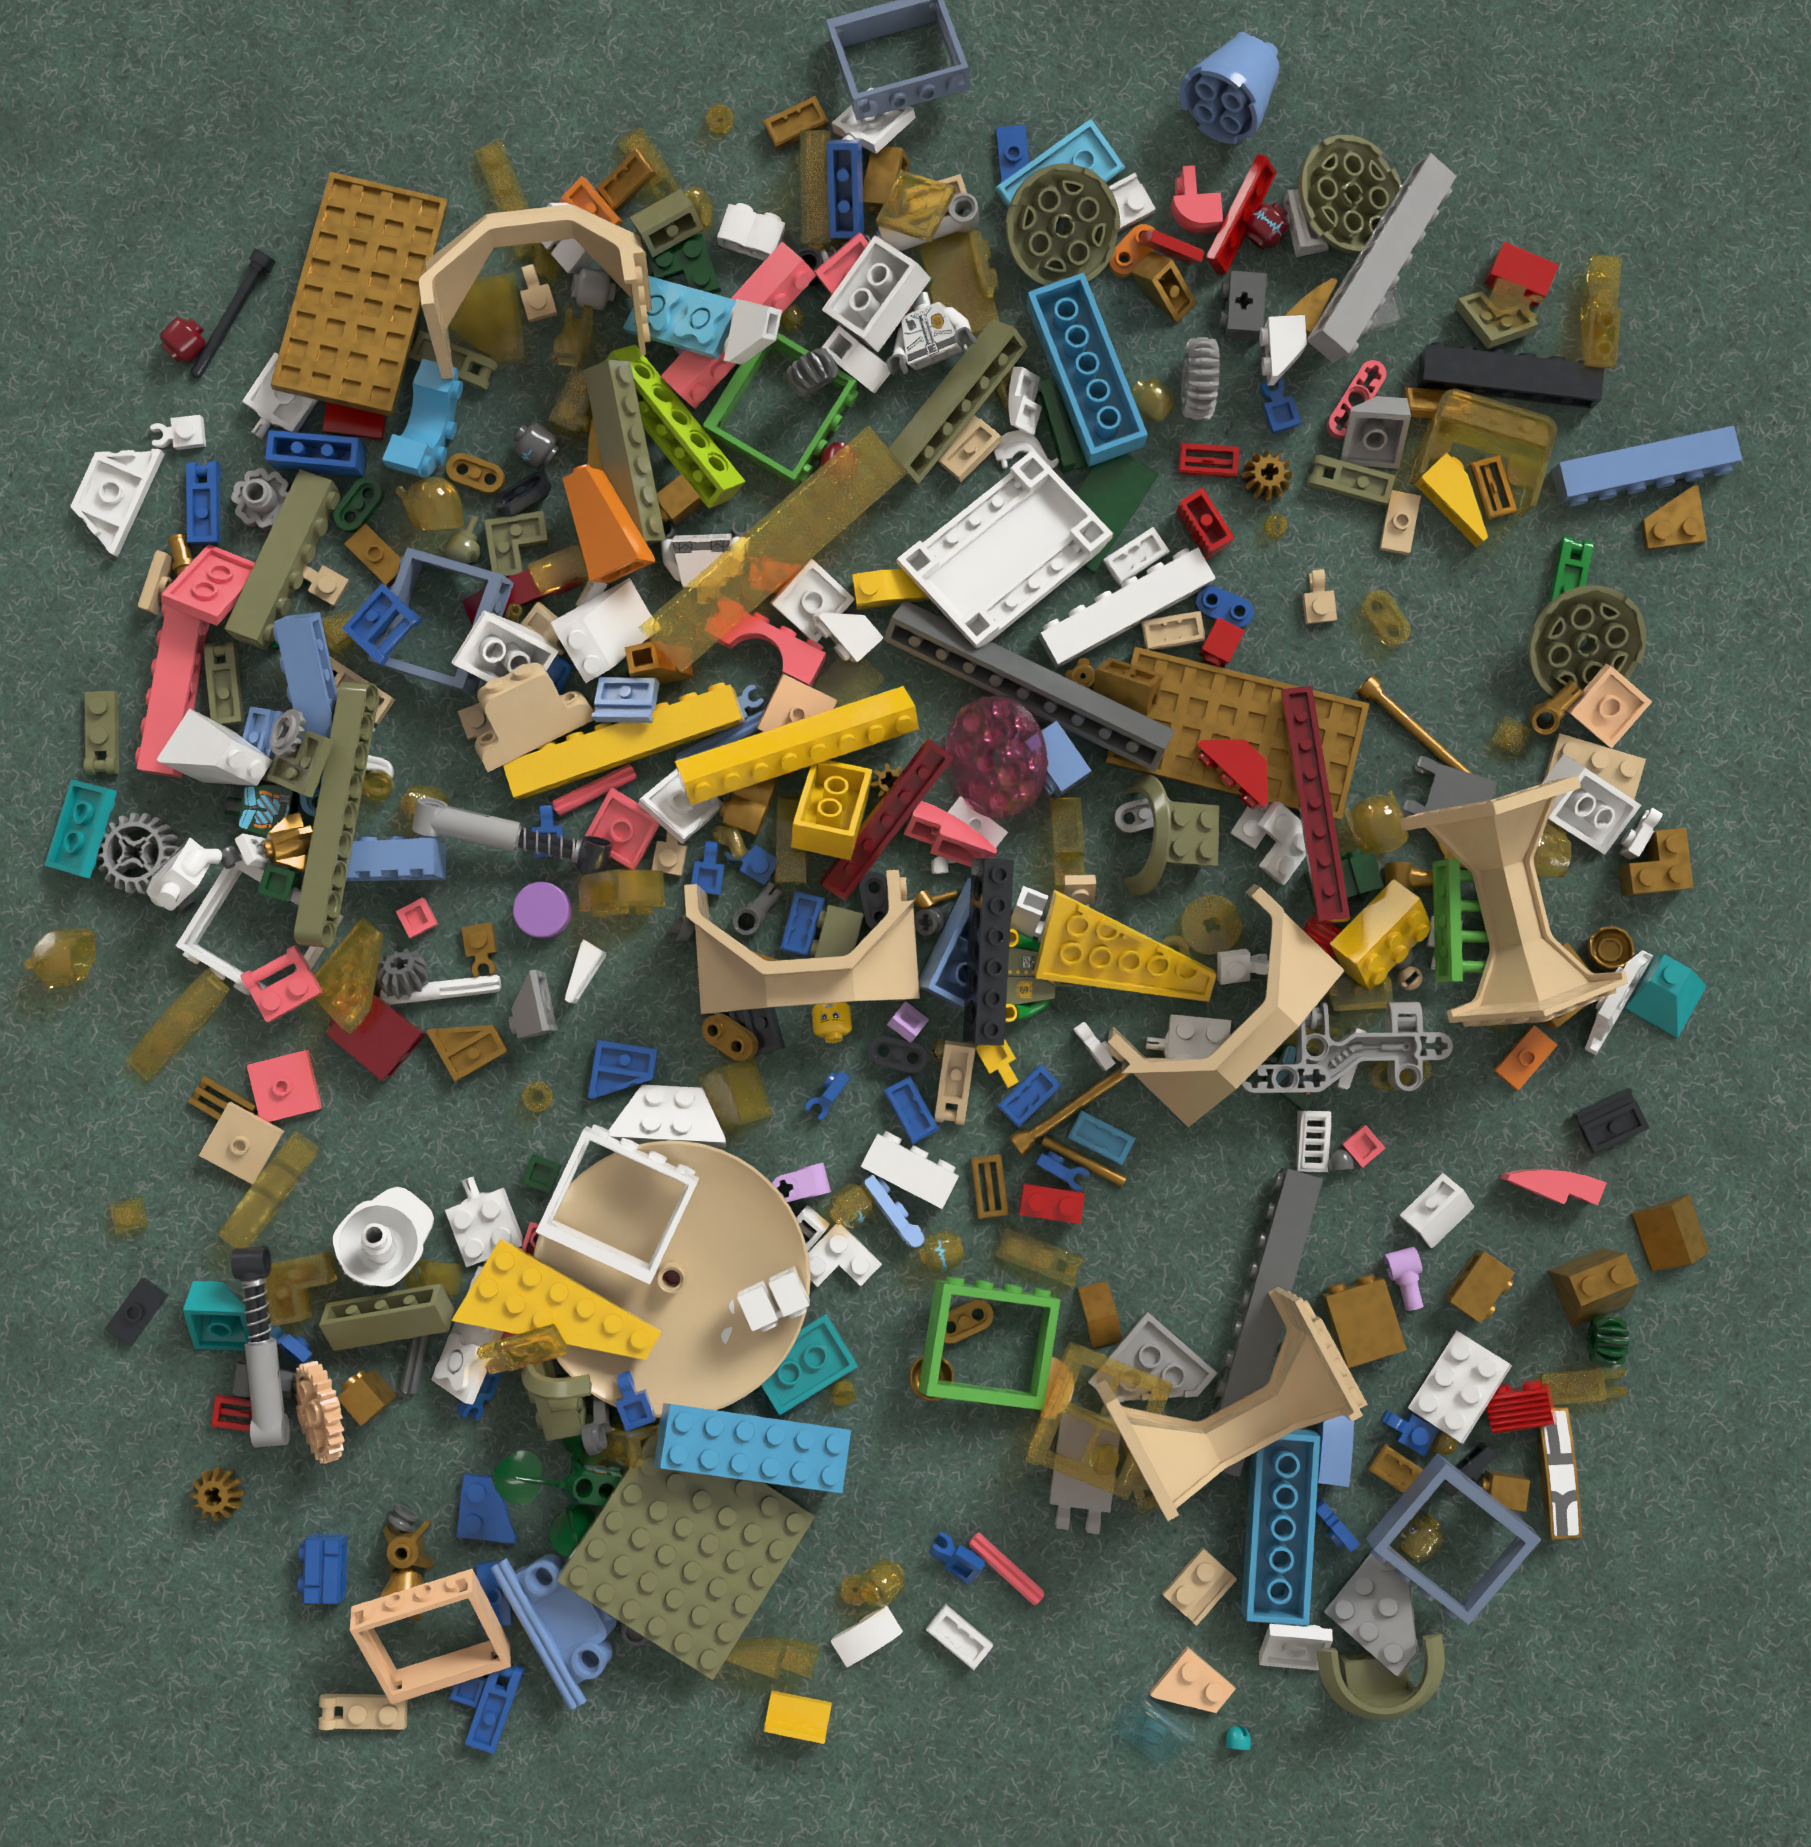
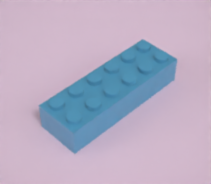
M1081 273L1028 292L1027 310L1088 467L1143 448L1148 434L1085 274Z
M663 1403L653 1467L843 1493L851 1430Z
M1298 1429L1251 1454L1241 1613L1246 1621L1309 1626L1320 1436L1314 1430Z

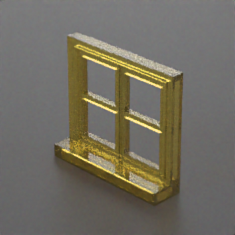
M1069 1341L1045 1401L1044 1410L1041 1411L1025 1452V1461L1036 1466L1037 1464L1043 1465L1128 1500L1140 1471L1130 1450L1119 1478L1087 1466L1101 1428L1121 1435L1118 1427L1112 1419L1106 1417L1108 1411L1104 1404L1100 1414L1068 1402L1082 1364L1114 1376L1110 1386L1114 1394L1120 1379L1151 1391L1152 1393L1145 1409L1147 1412L1162 1414L1173 1383ZM1063 1413L1095 1425L1081 1463L1049 1450Z

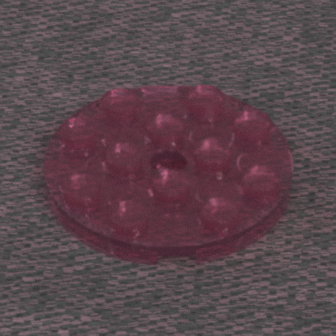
M1004 696L982 697L971 704H966L957 713L948 732L946 751L954 757L947 767H952L957 783L954 784V787L959 796L963 797L964 802L975 812L990 818H1005L1024 812L1040 795L1048 768L1046 744L1041 729L1033 715L1018 702ZM995 749H997L996 752L998 753L999 760L1001 761V763L996 764L995 758L993 757V752Z

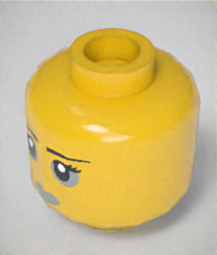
M839 1002L816 1004L813 1006L811 1012L813 1032L816 1036L825 1038L826 1043L841 1042L843 1036L851 1032L852 1019L849 1004Z

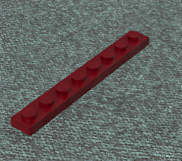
M1312 686L1282 689L1281 700L1317 924L1349 921L1350 913Z

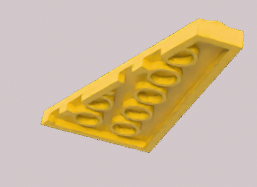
M1054 890L1033 974L1036 979L1198 1001H1210L1217 976L1213 969Z
M503 1238L498 1241L451 1320L643 1360L647 1359L662 1333L661 1330Z

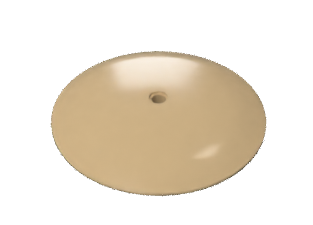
M667 1140L639 1144L638 1150L649 1154L650 1151L657 1152L667 1158L666 1163L675 1167L678 1164L685 1165L695 1171L694 1176L699 1177L651 1283L643 1282L539 1234L535 1246L534 1257L661 1330L662 1333L646 1360L549 1340L545 1341L552 1354L571 1377L590 1374V1382H592L591 1394L612 1406L617 1407L615 1404L616 1399L623 1397L617 1383L618 1374L630 1370L636 1391L639 1392L646 1389L656 1418L661 1417L663 1403L718 1410L731 1405L757 1389L775 1372L793 1347L801 1330L806 1312L793 1319H789V1316L781 1317L777 1320L778 1325L767 1331L761 1332L759 1328L752 1332L739 1304L737 1295L739 1291L764 1280L776 1309H778L779 1306L768 1284L770 1282L769 1277L795 1266L809 1297L810 1265L805 1239L798 1220L779 1190L757 1169L739 1157L712 1146L688 1141ZM615 1152L593 1164L570 1183L554 1220L644 1262L650 1263L686 1184ZM668 1270H674L679 1273L681 1280L676 1284L668 1283L664 1278V1273ZM732 1300L734 1302V1314L729 1309V1304ZM732 1327L731 1334L725 1344L722 1341L721 1334L724 1329Z

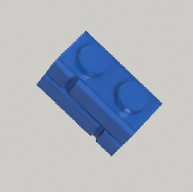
M311 1534L304 1540V1543L300 1544L299 1562H304L303 1574H300L298 1579V1593L303 1594L302 1603L338 1604L346 1598L348 1535Z

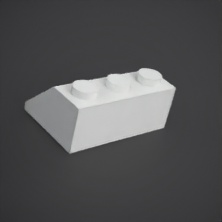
M875 235L825 304L822 311L857 339L876 352H879L931 278L917 262Z

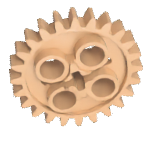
M318 1361L301 1364L299 1368H296L297 1374H294L296 1380L294 1387L297 1392L294 1394V1397L298 1402L296 1406L298 1421L302 1428V1433L306 1434V1444H310L311 1454H315V1459L319 1460L320 1464L329 1463L342 1457L341 1451H344L342 1443L345 1440L341 1433L344 1431V1428L340 1422V1419H342L340 1404L336 1391L332 1390V1380L328 1379L327 1371H323L322 1364H318Z

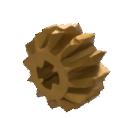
M1269 449L1264 451L1263 457L1256 452L1252 456V461H1246L1244 465L1246 472L1242 474L1241 479L1248 481L1244 487L1245 491H1250L1253 488L1256 490L1253 494L1254 499H1258L1261 493L1265 502H1269L1272 495L1279 499L1283 495L1282 490L1287 491L1290 488L1291 484L1288 480L1293 477V472L1286 470L1290 465V460L1279 461L1282 455L1281 452H1277L1274 457H1271ZM1264 471H1269V476L1273 475L1271 480H1266V475L1262 476Z
M219 1466L214 1468L213 1472L210 1470L202 1472V1479L194 1480L193 1486L197 1490L191 1492L189 1497L198 1500L192 1509L198 1510L202 1508L201 1518L205 1519L211 1514L213 1521H219L222 1515L229 1518L234 1514L233 1509H239L242 1506V1502L238 1498L245 1495L246 1491L236 1487L242 1482V1478H237L234 1481L231 1479L234 1470L229 1469L224 1473L222 1467ZM216 1488L220 1490L218 1493L220 1499L218 1500L215 1498L216 1492L214 1490Z

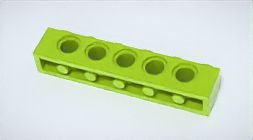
M634 344L612 351L606 360L630 361L644 429L680 474L694 488L708 508H712L732 499L746 481L644 355H640L639 348Z

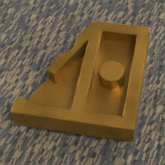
M1693 485L1641 521L1645 551L1699 544L1707 541L1698 485Z
M495 1025L435 1028L426 1031L454 1082L463 1079L510 1052Z

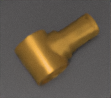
M1570 680L1552 699L1548 698L1544 703L1532 707L1528 715L1529 723L1540 734L1547 735L1553 733L1559 727L1560 720L1566 715L1564 712L1584 692ZM1543 712L1551 713V721L1547 725H1537L1536 720L1539 714Z
M1410 862L1385 863V887L1394 879L1412 893L1419 888H1433V870L1413 867V863Z

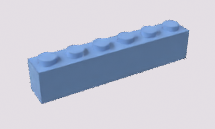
M1729 426L1559 462L1551 471L1559 504L1569 502L1570 506H1578L1588 502V498L1598 496L1599 500H1606L1617 496V492L1627 490L1628 494H1635L1646 490L1648 485L1656 484L1657 488L1670 486L1675 483L1676 479L1685 478L1686 482H1691L1703 478L1705 473L1714 472V476L1724 475L1733 471L1732 467L1742 461L1735 427Z

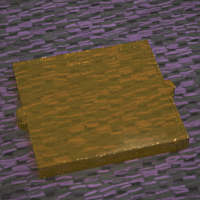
M839 656L814 686L822 693L836 699V705L841 707L870 697L885 680V677L870 665L869 659L864 660L862 658L858 662H851L849 659L844 661Z

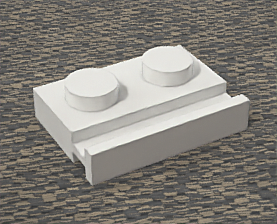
M1136 173L1109 186L1116 199L1120 213V230L1118 232L1155 213L1156 208L1143 185L1139 183Z

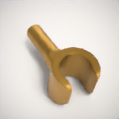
M924 890L918 893L913 900L917 907L922 910L931 908L942 901L956 898L958 894L954 890L931 897L928 890Z

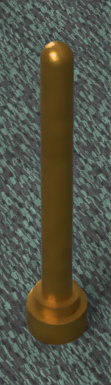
M1373 674L1356 691L1358 695L1364 700L1368 699L1371 702L1374 700L1446 766L1472 773L1382 692L1384 688L1380 686L1381 681Z
M1121 1066L1029 1131L1026 1129L1022 1132L1018 1130L1009 1136L1010 1140L1022 1157L1033 1150L1032 1146L1036 1144L1035 1141L1132 1073H1122Z

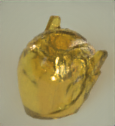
M441 477L424 478L411 485L407 491L402 486H398L395 490L406 507L414 530L421 528L423 530H442L464 527L460 495L455 486Z
M1388 790V796L1373 795L1359 801L1352 811L1347 807L1344 808L1343 814L1347 819L1346 824L1360 849H1363L1364 853L1373 852L1374 854L1390 852L1398 849L1408 840V830L1402 831L1399 820L1405 817L1399 804H1397L1392 790Z
M1547 820L1534 855L1536 874L1542 877L1562 878L1569 868L1571 842L1567 839L1564 828Z
M66 928L47 932L36 942L31 958L23 963L26 969L33 968L36 976L45 982L49 989L84 981L88 977L90 967L95 964L96 940L94 932L91 929Z

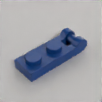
M218 461L208 462L207 465H199L198 462H187L186 464L187 543L190 545L220 544L221 466ZM200 477H207V483H199Z
M516 1665L515 1668L511 1666L489 1674L465 1745L491 1754L496 1752L525 1670L524 1667ZM499 1676L510 1680L508 1687L497 1684Z

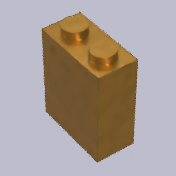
M1374 1273L1361 1275L1356 1278L1357 1283L1348 1286L1345 1285V1282L1332 1284L1327 1287L1328 1292L1321 1294L1337 1348L1348 1368L1407 1350L1385 1279L1379 1276L1375 1277Z

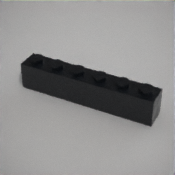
M1434 342L1430 345L1427 344L1420 353L1417 388L1463 391L1464 394L1593 409L1602 400L1605 365L1595 364V361L1587 359L1573 362L1566 361L1561 356L1539 358L1533 353L1513 355L1507 354L1502 349H1492L1488 352L1479 351L1474 346L1454 348L1448 347L1446 343Z

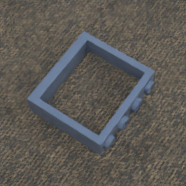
M895 0L826 20L829 42L856 121L970 89L969 67L944 0ZM935 3V6L929 7V4ZM936 21L953 67L858 93L843 47ZM843 28L842 32L836 33V30Z
M407 547L405 555L399 562V572L396 581L390 588L407 606H409L422 566L426 564L488 582L473 626L483 610L500 617L503 616L514 584L511 580L499 573ZM399 614L373 643L377 648L404 619V616ZM393 650L388 654L387 657L389 659L384 665L379 664L369 655L368 661L379 667L473 696L476 695L481 678L459 667L455 677L390 658Z
M1438 1453L1366 1538L1373 1549L1370 1553L1384 1565L1387 1562L1391 1563L1396 1567L1394 1572L1406 1583H1410L1411 1580L1420 1586L1418 1591L1431 1602L1435 1599L1443 1604L1441 1608L1448 1616L1455 1621L1460 1618L1468 1625L1541 1541V1538L1532 1527ZM1445 1479L1517 1536L1461 1603L1388 1547Z

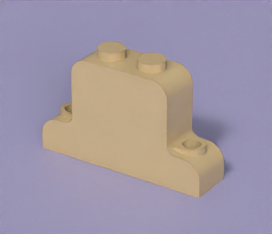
M523 664L501 678L491 679L478 691V701L491 728L476 739L475 749L487 772H490L593 721L592 713L594 712L584 695L579 691H570L559 695L552 679L541 664Z

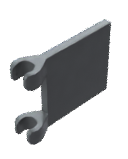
M1421 756L1415 764L1414 771L1421 775L1434 776L1426 805L1423 806L1413 800H1406L1402 806L1401 815L1408 817L1421 812L1492 800L1498 781L1445 766L1428 757Z

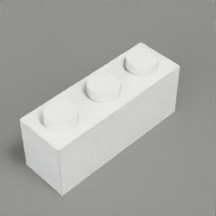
M885 1131L883 1136L877 1133L861 1167L943 1209L959 1175L954 1173L956 1167L939 1159L937 1164L928 1160L927 1156L929 1153L912 1145L910 1150L901 1146L900 1142L902 1139Z

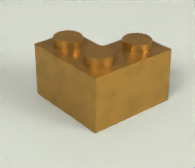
M1686 828L1654 831L1646 844L1648 862L1630 863L1618 867L1622 896L1673 892L1694 888Z

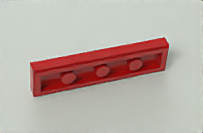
M1257 154L1206 256V259L1218 274L1226 275L1248 232L1245 224L1262 204L1277 174L1266 155Z

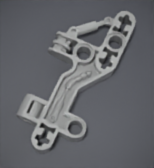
M1388 1002L1385 1010V1033H1350L1335 1042L1329 1034L1328 1006L1326 1003H1321L1319 1007H1314L1295 1030V1063L1291 1065L1261 1064L1253 1072V1075L1267 1076V1082H1253L1252 1087V1084L1245 1080L1239 1088L1249 1093L1320 1092L1361 1061H1387L1390 1085L1399 1091H1413L1422 1083V1060H1442L1447 1058L1452 1052L1453 1044L1452 1040L1445 1033L1423 1032L1420 1002ZM1398 1015H1409V1017H1398ZM1305 1026H1308L1310 1030H1315L1316 1026H1319V1034H1306ZM1310 1039L1316 1040L1319 1044V1051L1315 1056H1311L1306 1050V1044ZM1422 1043H1440V1049H1422ZM1403 1069H1407L1411 1073V1081L1406 1086L1399 1080L1400 1072ZM1281 1070H1285L1290 1078L1289 1083L1285 1087L1279 1086L1276 1082V1075ZM1313 1073L1319 1075V1081L1314 1082V1084L1311 1081H1299V1075H1312Z

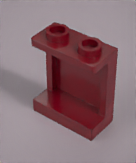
M365 987L363 990L359 988L348 1000L350 1005L344 1013H337L329 1022L331 1028L326 1035L381 1081L389 1080L427 1033L420 1027L410 1023L379 997L373 988Z

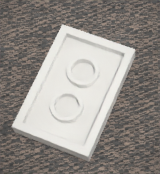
M1456 1331L1408 1408L1463 1444L1512 1365Z

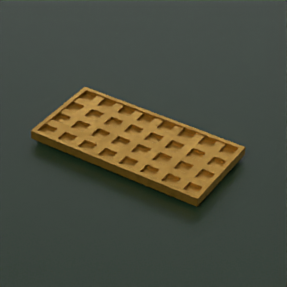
M334 172L329 173L271 380L272 390L393 417L422 307L419 278L427 271L426 261L436 254L448 209V199Z
M1134 648L1130 664L1163 675L1157 704L1152 703L1150 713L1146 717L1175 730L1155 772L1110 750L1108 751L1105 764L1241 797L1242 794L1235 787L1229 789L1219 780L1218 776L1220 773L1212 766L1207 768L1196 758L1198 753L1194 749L1201 740L1245 739L1267 760L1268 803L1272 804L1274 801H1278L1288 809L1299 811L1281 700L1282 689L1299 686L1143 648ZM1313 690L1334 820L1341 821L1369 703Z

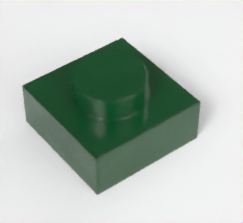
M266 864L257 893L290 903L299 873Z
M532 1154L521 1183L550 1194L562 1164Z

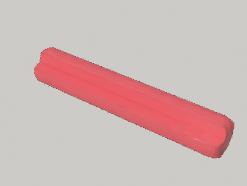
M627 764L553 800V808L559 816H562L607 794L612 788L617 789L636 780L637 774L633 766Z
M977 1533L971 1538L969 1547L1029 1602L1037 1605L1045 1595L1043 1589L981 1533Z

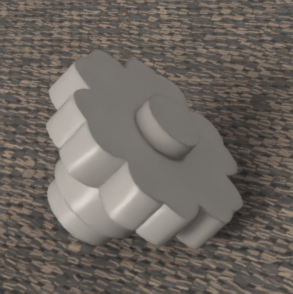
M263 468L248 471L244 477L245 482L239 481L234 485L231 499L238 505L235 509V514L249 527L258 525L264 531L270 530L289 493L291 484L278 472H271L269 474Z

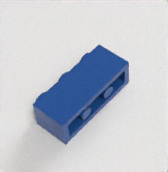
M861 139L831 140L827 143L830 238H853L858 233L864 234Z
M268 430L265 460L276 470L299 471L301 469L310 473L364 477L367 448L359 438Z

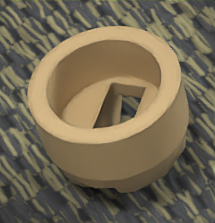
M1414 966L1400 969L1397 974V982L1405 990L1417 989L1422 983V973ZM1416 972L1417 976L1407 985L1404 981Z

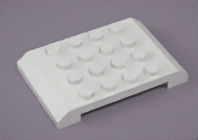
M1032 450L1011 467L1010 473L926 541L923 543L918 541L898 557L897 564L977 649L992 641L1096 556L1112 539L1113 533L1049 465Z

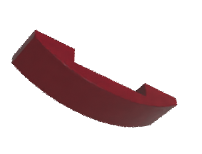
M569 557L546 563L508 577L514 584L503 614L553 594L558 596L583 586L584 583L574 558ZM485 588L462 601L472 626Z

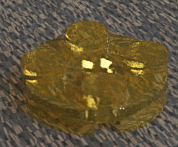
M1214 894L1202 896L1189 903L1184 909L1180 920L1181 936L1191 949L1200 954H1218V952H1224L1234 946L1239 939L1242 930L1241 918H1239V913L1234 904L1227 898ZM1214 917L1216 918L1215 924L1219 928L1217 931L1212 930L1208 933L1205 931L1206 926L1203 925V921Z

